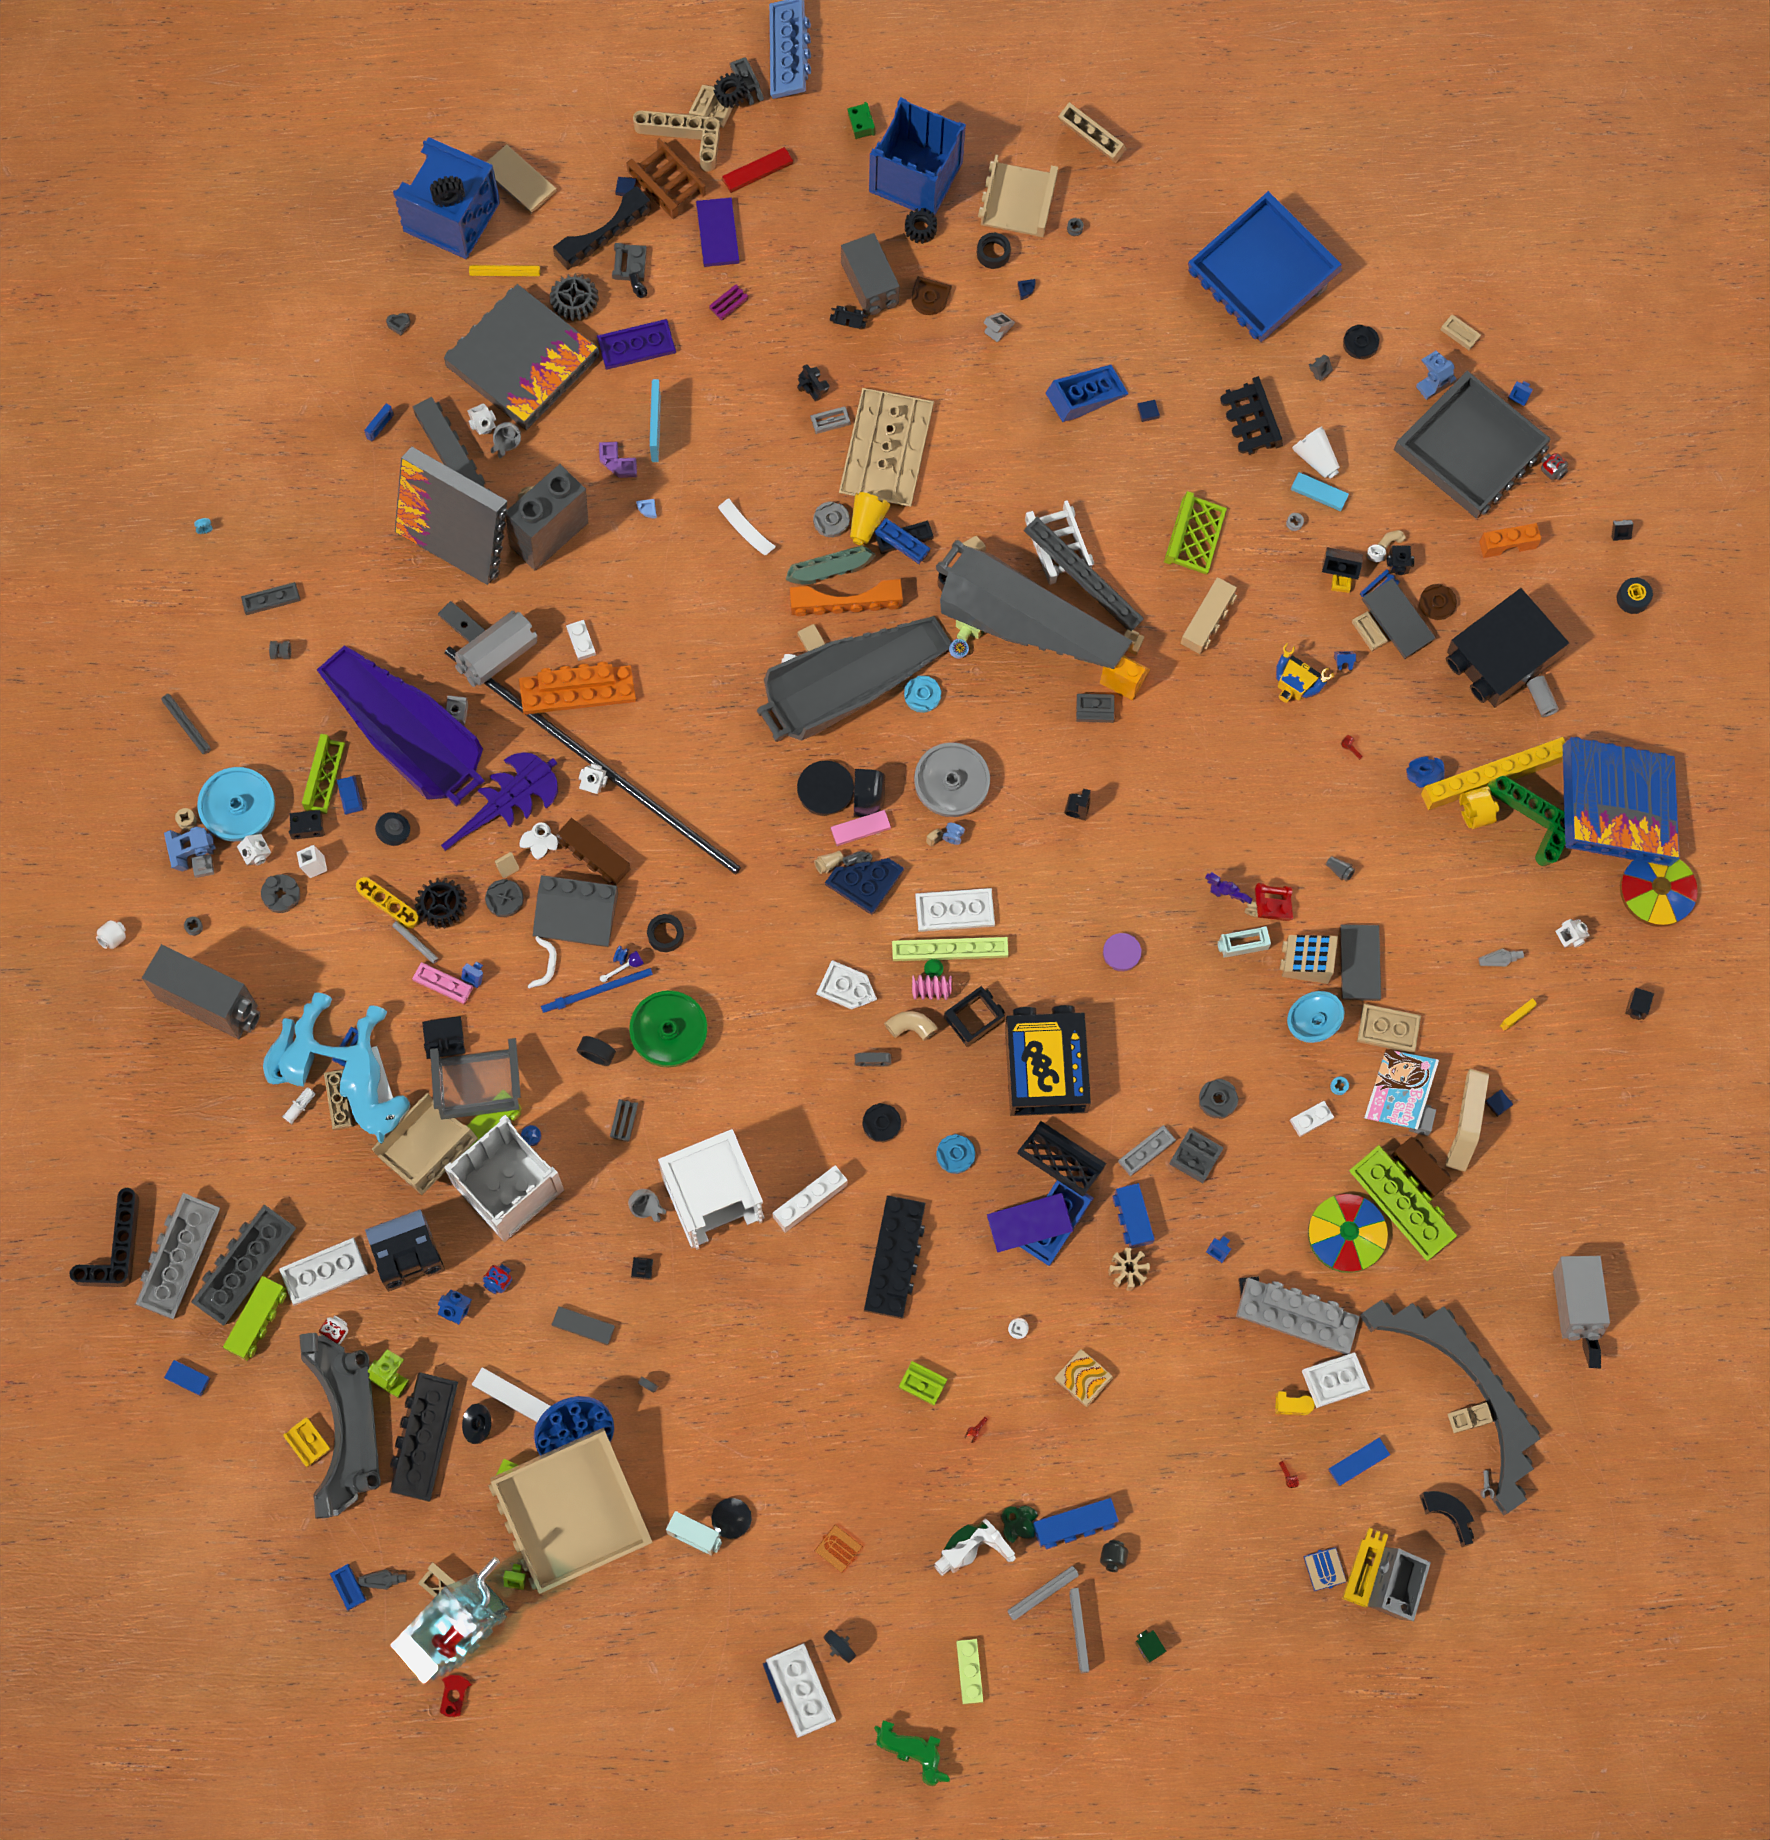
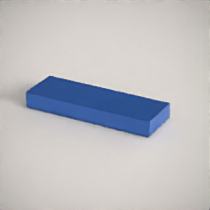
M887 518L875 530L877 536L918 564L930 552L928 546Z
M1377 1438L1328 1470L1338 1486H1341L1390 1456V1453L1381 1439Z

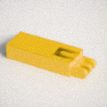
M1370 1527L1367 1530L1365 1539L1360 1541L1342 1599L1365 1608L1368 1607L1388 1534L1384 1533L1382 1540H1379L1380 1531L1376 1530L1374 1538L1371 1537L1373 1529ZM1373 1552L1376 1553L1372 1566L1364 1564L1365 1557L1371 1560Z

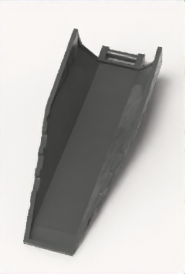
M959 540L954 541L952 549L942 562L936 565V570L947 576L940 597L941 614L1005 641L1024 646H1037L1039 650L1045 651L1048 649L1056 651L1058 655L1062 656L1064 653L1074 656V659L1115 669L1132 644L1130 639L1044 589L994 555L977 548L965 546ZM958 552L961 553V556L952 568L948 567Z
M935 616L900 624L890 629H880V631L874 633H864L862 636L854 638L852 636L831 641L769 668L764 678L768 703L760 706L757 709V713L763 717L770 728L775 742L782 740L786 736L802 741L820 733L863 708L947 652L951 641ZM768 711H773L783 730L778 729Z

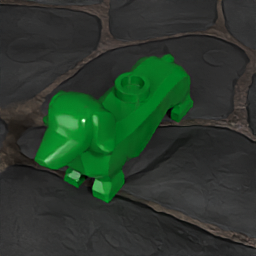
M884 1720L881 1728L879 1726L874 1727L877 1732V1746L885 1751L897 1754V1759L908 1762L909 1759L918 1761L922 1765V1780L926 1785L936 1786L938 1782H950L949 1776L937 1769L940 1755L936 1747L939 1746L941 1739L930 1736L928 1742H926L923 1738L917 1736L897 1735L891 1732L894 1724Z

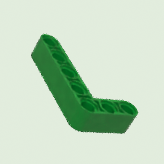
M1500 776L1490 781L1488 787L1491 790L1492 796L1547 829L1536 853V862L1540 866H1547L1556 862L1565 846L1564 811L1506 776Z

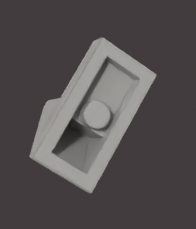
M1002 312L986 317L983 322L987 325L984 333L998 342L1015 322Z

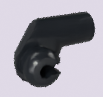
M638 273L629 274L633 292L638 298L646 297L647 288L640 282Z

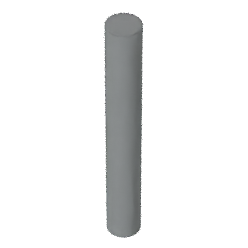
M395 921L392 927L433 964L438 961L439 958L400 922Z

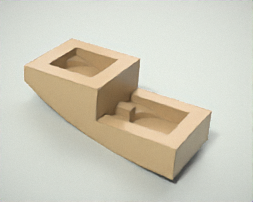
M1488 1402L1448 1414L1454 1433L1494 1422Z

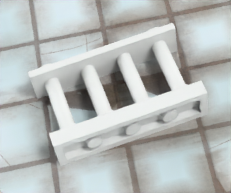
M1068 500L1064 501L1063 511L1039 518L1046 524L1066 517L1069 527L1053 532L1058 537L1073 534L1076 543L1067 546L1073 551L1079 550L1082 560L1092 569V565H1094L1093 557L1091 554L1088 555L1074 518V508L1069 505ZM1033 511L1026 513L1025 522L1027 526L1036 518ZM1032 539L1049 585L1056 583L1059 573L1065 572V570L1060 565H1053L1051 560L1053 558Z

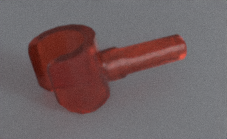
M1346 735L1341 742V746L1352 751L1360 760L1363 756L1352 745L1354 738Z
M984 1417L977 1426L968 1428L965 1438L968 1435H972L971 1443H974L980 1429L988 1419Z
M1283 1461L1279 1462L1286 1477L1287 1487H1298L1299 1480L1297 1475L1290 1476Z

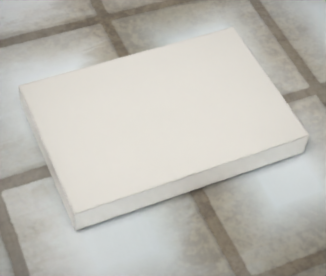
M1355 1352L1302 1370L1316 1408L1370 1390Z

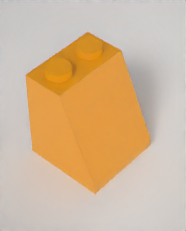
M1123 656L1115 669L1103 666L1100 684L1133 701L1150 669Z

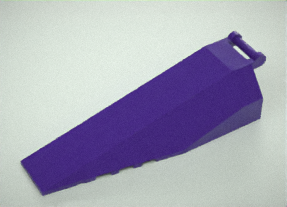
M345 645L317 669L323 680L373 747L427 800L448 798L457 807L461 803L460 801L476 786L485 782L476 772L483 751L478 738L428 694L412 685H408L401 678L393 676L385 669H381L374 662L365 659L362 655ZM470 777L473 778L459 793L453 794Z

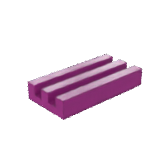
M736 284L709 305V308L722 321L748 300V295L744 294L743 290L739 289V286ZM739 296H741L740 299H738L735 303H733V304H732L730 307H728L725 311H723L721 314L719 313V312L722 311L725 307L729 306L736 298H738Z

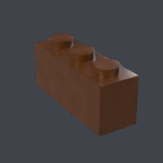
M1410 1137L1391 1156L1396 1161H1400L1406 1168L1407 1174L1413 1176L1419 1183L1418 1186L1433 1198L1448 1186L1452 1180L1449 1173L1436 1164L1437 1161L1434 1156L1426 1153L1423 1149V1144L1418 1139Z

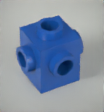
M450 1290L446 1296L442 1295L438 1302V1306H440L438 1315L460 1324L468 1313L472 1299L459 1292Z

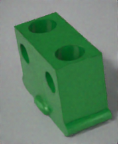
M864 102V104L847 108L855 139L869 135L875 136V126L868 103Z

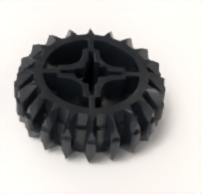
M436 878V883L429 880V886L423 884L424 891L418 890L420 896L415 897V901L418 902L415 904V908L418 910L417 915L422 916V922L427 921L428 926L434 923L436 929L440 924H442L443 929L446 928L447 923L453 926V920L459 922L458 915L464 916L462 910L467 909L466 904H464L467 902V898L464 897V890H460L461 886L459 884L455 885L454 880L448 883L447 878H444L442 882H440L439 878ZM437 891H445L442 894L436 893ZM455 896L456 904L452 910L449 904L452 901V898ZM431 897L433 903L430 905V908L426 910V902L428 898ZM437 900L442 903L444 902L445 906L442 904H438ZM441 912L446 914L442 916H436L438 913Z

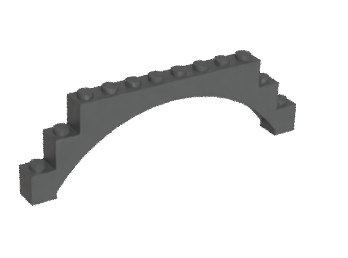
M1380 1300L1360 1315V1318L1370 1332L1374 1330L1392 1331L1419 1339L1437 1348L1467 1373L1480 1390L1486 1402H1488L1498 1432L1501 1458L1499 1484L1496 1496L1492 1500L1503 1516L1508 1514L1527 1500L1525 1498V1491L1520 1485L1517 1486L1515 1482L1534 1469L1531 1459L1527 1455H1523L1522 1452L1541 1439L1538 1429L1528 1422L1525 1411L1522 1408H1518L1514 1403V1396L1503 1388V1382L1500 1377L1493 1374L1490 1370L1489 1362L1485 1358L1482 1359L1478 1353V1347L1474 1342L1468 1340L1465 1329L1461 1325H1457L1454 1321L1455 1316L1449 1309L1446 1310L1443 1306L1424 1319V1313L1421 1308L1412 1303L1393 1316V1310L1390 1305Z

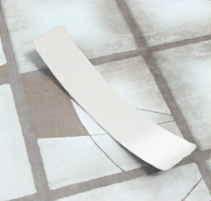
M726 499L718 506L732 526L763 555H767L776 547L744 518L730 499Z

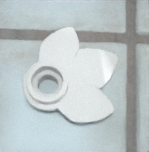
M542 822L535 824L531 831L525 832L520 840V848H531L532 855L537 860L544 857L548 849L557 850L558 847L557 837L551 833L550 827ZM540 830L545 831L543 835L538 834Z

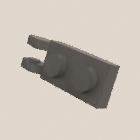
M744 57L731 62L730 68L735 75L736 73L739 74L747 86L748 94H746V100L749 105L754 104L753 97L750 94L754 90L759 101H763L764 97L760 90V85L747 58Z

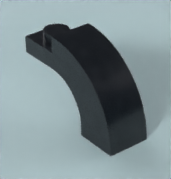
M1439 1491L1423 1492L1419 1495L1426 1515L1439 1513L1452 1521L1461 1547L1473 1544L1474 1534L1467 1524L1474 1522V1519L1468 1508L1459 1499Z

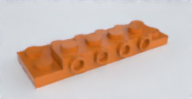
M599 662L597 666L589 667V664H581L578 668L572 669L570 666H562L559 670L554 671L551 668H544L541 672H537V676L519 678L523 715L636 702L631 665L612 667V664L607 662Z

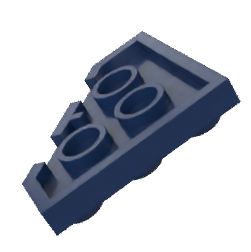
M890 858L875 862L857 863L848 867H836L826 880L825 885L873 915L903 873L904 867Z

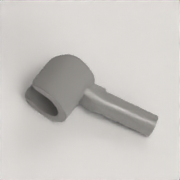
M1485 1470L1484 1488L1480 1494L1485 1499V1491L1489 1490L1490 1498L1492 1499L1494 1491L1490 1488L1489 1471Z

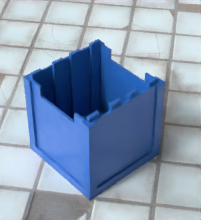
M900 97L890 126L881 142H878L875 149H872L870 153L869 192L913 211L917 208L918 211H921V208H924V212H926L928 209L930 214L934 213L935 217L963 163L966 124L952 121Z
M428 137L426 141H423L424 147L421 150V153L426 154V160L412 184L409 185L402 182L400 187L393 191L394 197L397 200L396 206L399 208L398 214L401 216V226H403V232L467 260L500 204L493 165ZM444 176H447V178L453 176L454 178L456 176L463 183L465 197L458 204L454 203L455 205L453 206L449 204L448 207H445V205L440 207L433 202L430 185L433 184V181H438V178L444 179Z

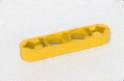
M367 877L360 878L357 881L356 889L362 897L400 922L403 926L412 929L419 924V916L415 910ZM368 883V887L372 890V893H370V891H368L367 889H363L362 891L361 885H366ZM378 893L385 894V899L382 902L375 900V896ZM393 904L401 906L400 910L396 913L390 911V907ZM405 912V914L409 917H412L413 915L414 921H409L407 923V919L403 915V913Z

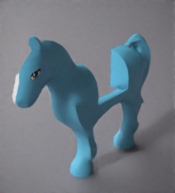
M314 993L312 1002L304 1005V1013L296 1024L292 1019L284 1018L282 1020V1032L264 1058V1076L267 1082L273 1085L289 1082L293 1085L304 1087L315 1057L314 1053L347 1061L341 1077L340 1095L348 1098L353 1116L360 1127L369 1134H375L378 1142L382 1144L385 1134L392 1131L401 1122L411 1106L409 1100L403 1095L395 1096L387 1102L378 1103L377 1088L380 1081V1065L372 1052L370 1036L376 1024L385 1019L387 1011L378 1006L368 1007L366 1016L357 1022L358 1041L356 1045L348 1047L321 1045L313 1037V1026L320 1013L330 1006L332 998L323 993ZM294 1027H295L296 1038H295V1041L293 1042Z

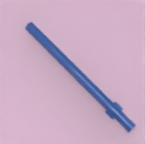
M648 968L565 998H556L555 1001L542 1005V1012L545 1013L557 1008L560 1010L565 1008V1005L653 975L652 970Z

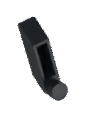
M1582 1338V1347L1588 1367L1601 1369V1348L1598 1340Z

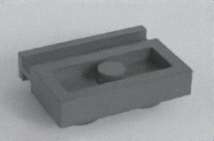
M1077 694L1076 722L1114 723V695Z

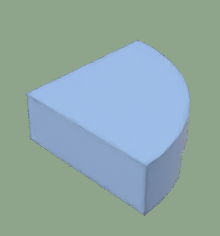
M654 499L636 501L637 508L641 514L648 518H657Z

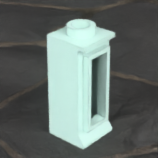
M1267 926L1222 934L1220 941H1218L1219 952L1223 953L1224 958L1268 950L1271 945ZM1258 935L1260 937L1258 942L1231 946L1230 942L1231 940Z

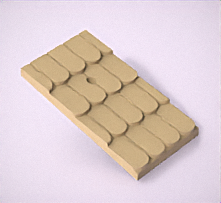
M862 388L839 493L855 496L856 492L858 494L859 492H864L877 496L880 501L884 499L889 503L911 507L934 401ZM892 426L894 428L893 431L888 432V427Z

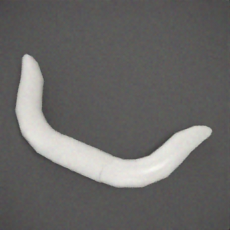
M536 936V941L549 951L548 968L546 975L541 979L532 981L528 988L545 985L552 979L555 972L556 949L550 942Z

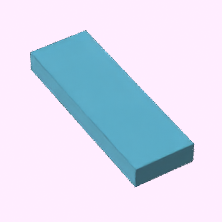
M1298 472L1291 487L1292 491L1338 511L1342 510L1349 495Z

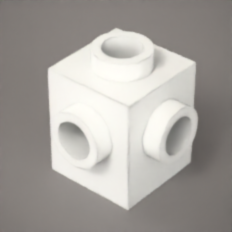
M484 403L467 410L471 419L468 421L469 425L479 435L488 434L496 427L494 423L496 421L495 415L492 410L489 411Z
M591 764V766L588 765L585 769H581L579 789L595 794L600 793L608 779V776H605L606 771L602 770V766Z
M261 834L246 836L237 846L247 865H261L271 854Z
M1569 919L1562 923L1561 928L1555 931L1564 947H1579L1585 943L1584 939L1590 936L1587 932V926L1581 920L1573 921Z

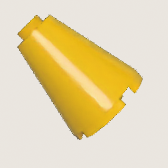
M856 492L850 538L853 539L852 542L861 546L863 543L867 544L890 509L891 505L884 499L883 502H880L877 496L869 493L859 492L858 494Z

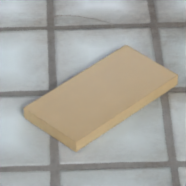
M507 144L487 161V163L493 165L496 183L531 214L557 192L556 188Z

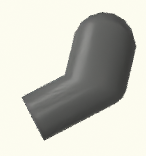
M862 851L843 858L846 866L853 863L872 861L871 853Z

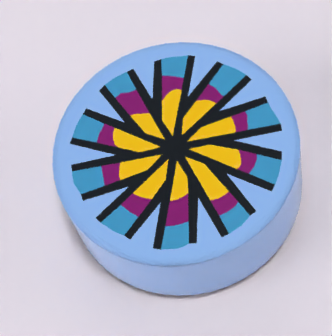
M962 639L954 640L949 646L950 654L957 659L963 658L969 651L968 644Z

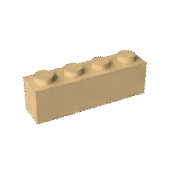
M1070 102L1058 116L1063 124L1114 163L1126 151V147L1121 141Z
M1218 577L1216 578L1182 636V645L1199 654L1203 649L1207 650L1211 642L1210 636L1217 633L1220 627L1218 624L1220 619H1225L1229 611L1227 609L1228 605H1233L1237 598L1235 594L1237 587Z

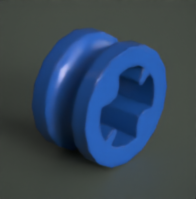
M618 946L613 962L619 961L623 965L628 956L629 949H622V946Z

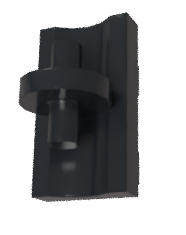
M808 364L803 365V370L798 375L800 383L797 388L800 392L806 391L807 394L810 393L814 401H818L822 394L828 391L830 386L825 380L819 382L820 371L817 367L810 368Z

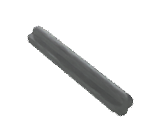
M170 694L163 696L161 700L200 752L207 754L211 748L172 696Z

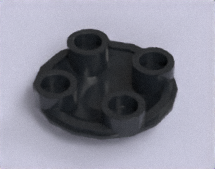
M728 1498L719 1502L713 1509L711 1516L712 1526L715 1531L728 1539L740 1538L750 1528L752 1521L751 1511L747 1504L736 1498Z

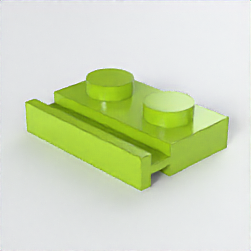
M911 1361L899 1388L935 1406L947 1382V1378Z

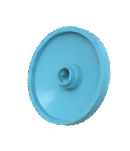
M244 767L227 768L215 773L203 785L198 796V813L206 829L214 836L227 841H242L246 836L261 833L268 826L275 811V796L268 781L258 772Z

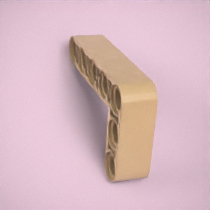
M637 111L634 114V129L639 134L701 140L700 167L706 172L715 169L720 138V126L716 118L652 111Z
M1471 1068L1467 1073L1458 1130L1447 1156L1446 1167L1463 1172L1468 1167L1480 1136L1489 1073Z

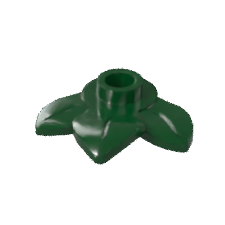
M1014 1506L1006 1507L1001 1514L1005 1538L1011 1543H1014L1018 1536L1025 1539L1034 1538L1035 1529L1031 1521L1038 1516V1513L1029 1506L1019 1508ZM1010 1513L1015 1515L1012 1521L1009 1519Z

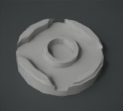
M826 502L817 507L813 523L819 534L834 538L845 533L849 527L850 516L848 510L842 504Z

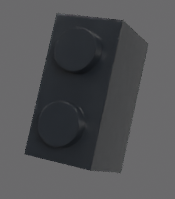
M1326 547L1322 572L1358 580L1363 563V554Z

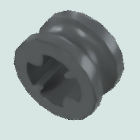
M1072 218L1068 221L1067 232L1071 236L1081 235L1084 226L1082 220ZM1078 225V228L1072 229V227Z
M189 917L184 922V929L189 935L196 936L202 932L203 925L199 918ZM196 922L198 927L191 930L189 925H193Z

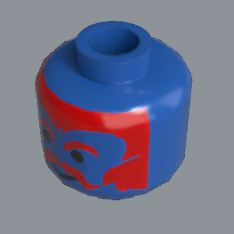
M503 1264L500 1266L492 1265L483 1277V1282L485 1283L483 1286L495 1295L497 1292L503 1293L512 1282V1276L509 1274L511 1270Z

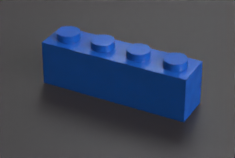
M1108 1498L1033 1523L1040 1548L1045 1547L1047 1550L1057 1547V1543L1065 1541V1544L1076 1541V1537L1083 1534L1084 1537L1095 1535V1530L1103 1528L1104 1531L1114 1529V1524H1117L1119 1520L1112 1499Z

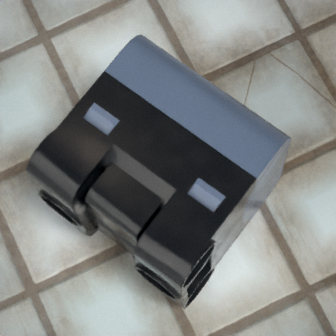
M421 1209L365 1229L380 1279L388 1292L406 1286L405 1280L408 1281L424 1274L430 1277L445 1271L429 1225Z

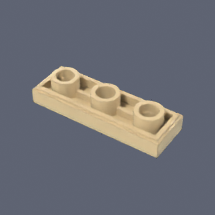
M343 1070L324 1073L333 1131L353 1127L349 1100L347 1097L345 1098L340 1095V1082ZM337 1097H341L340 1101H335Z

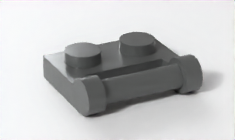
M615 243V264L612 278L630 281L629 274L637 272L639 280L644 281L647 247ZM623 253H628L626 272L621 271Z

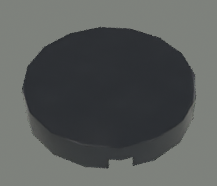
M1358 324L1346 331L1343 338V347L1351 357L1367 359L1376 353L1379 347V336L1372 327Z
M879 1103L872 1105L866 1110L863 1116L862 1127L869 1139L884 1143L891 1141L898 1135L901 1128V1118L894 1107Z

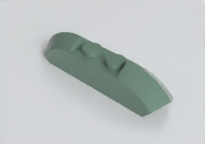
M861 545L792 564L788 569L786 580L795 584L807 585L816 583V579L823 580L827 579L830 575L845 574L848 570L854 573L868 565L876 554Z

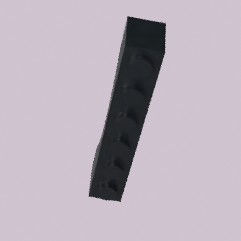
M638 186L634 187L623 195L618 211L608 223L598 230L585 235L565 237L553 246L554 256L567 270L576 267L582 259L591 256L596 249L605 246L611 238L620 235L626 227L632 226L637 219L646 216L651 210L650 199Z

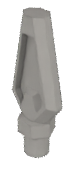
M1502 948L1479 957V965L1507 967L1511 961L1524 958L1523 951H1507Z

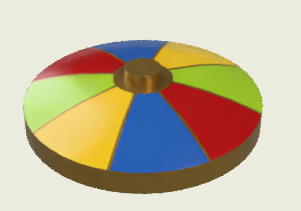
M1680 859L1671 866L1633 860L1624 871L1620 881V894L1626 909L1637 920L1650 926L1666 927L1682 921L1692 911L1697 900L1698 888L1694 874Z

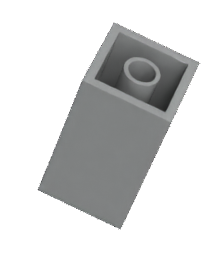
M1601 1256L1560 1257L1553 1275L1562 1339L1568 1338L1571 1341H1576L1580 1338L1598 1340L1602 1338L1610 1324Z

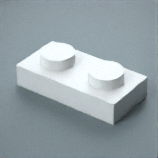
M584 620L566 625L578 661L595 656L596 652Z
M1325 1101L1291 1118L1290 1122L1299 1137L1331 1121L1334 1116Z

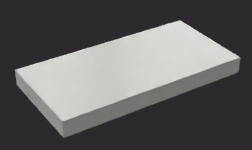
M992 888L915 894L918 932L995 927Z
M354 1238L279 1269L294 1306L369 1275Z
M804 1643L766 1659L797 1738L836 1722Z

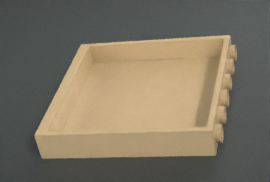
M604 1427L490 1478L491 1484L488 1486L491 1494L498 1497L500 1502L496 1504L501 1515L505 1514L507 1522H505L509 1534L513 1533L516 1539L512 1541L517 1553L521 1551L524 1558L521 1559L525 1571L529 1570L532 1576L529 1578L532 1589H537L539 1594L653 1543Z

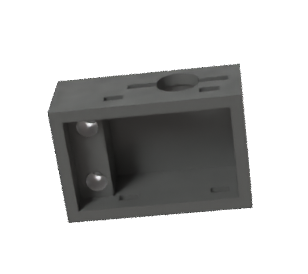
M1385 1547L1368 1607L1399 1620L1414 1622L1431 1562L1399 1548Z

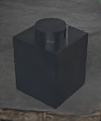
M1635 987L1630 994L1625 1014L1630 1015L1631 1018L1636 1020H1644L1649 1014L1654 993Z

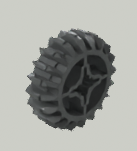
M576 273L574 277H570L568 274L566 279L561 276V282L555 281V286L551 288L550 303L559 317L564 315L565 320L571 317L572 321L578 317L581 321V316L587 318L588 313L593 314V308L597 307V302L599 301L597 296L598 290L595 288L594 282L591 283L589 278L585 279L583 274L577 277Z

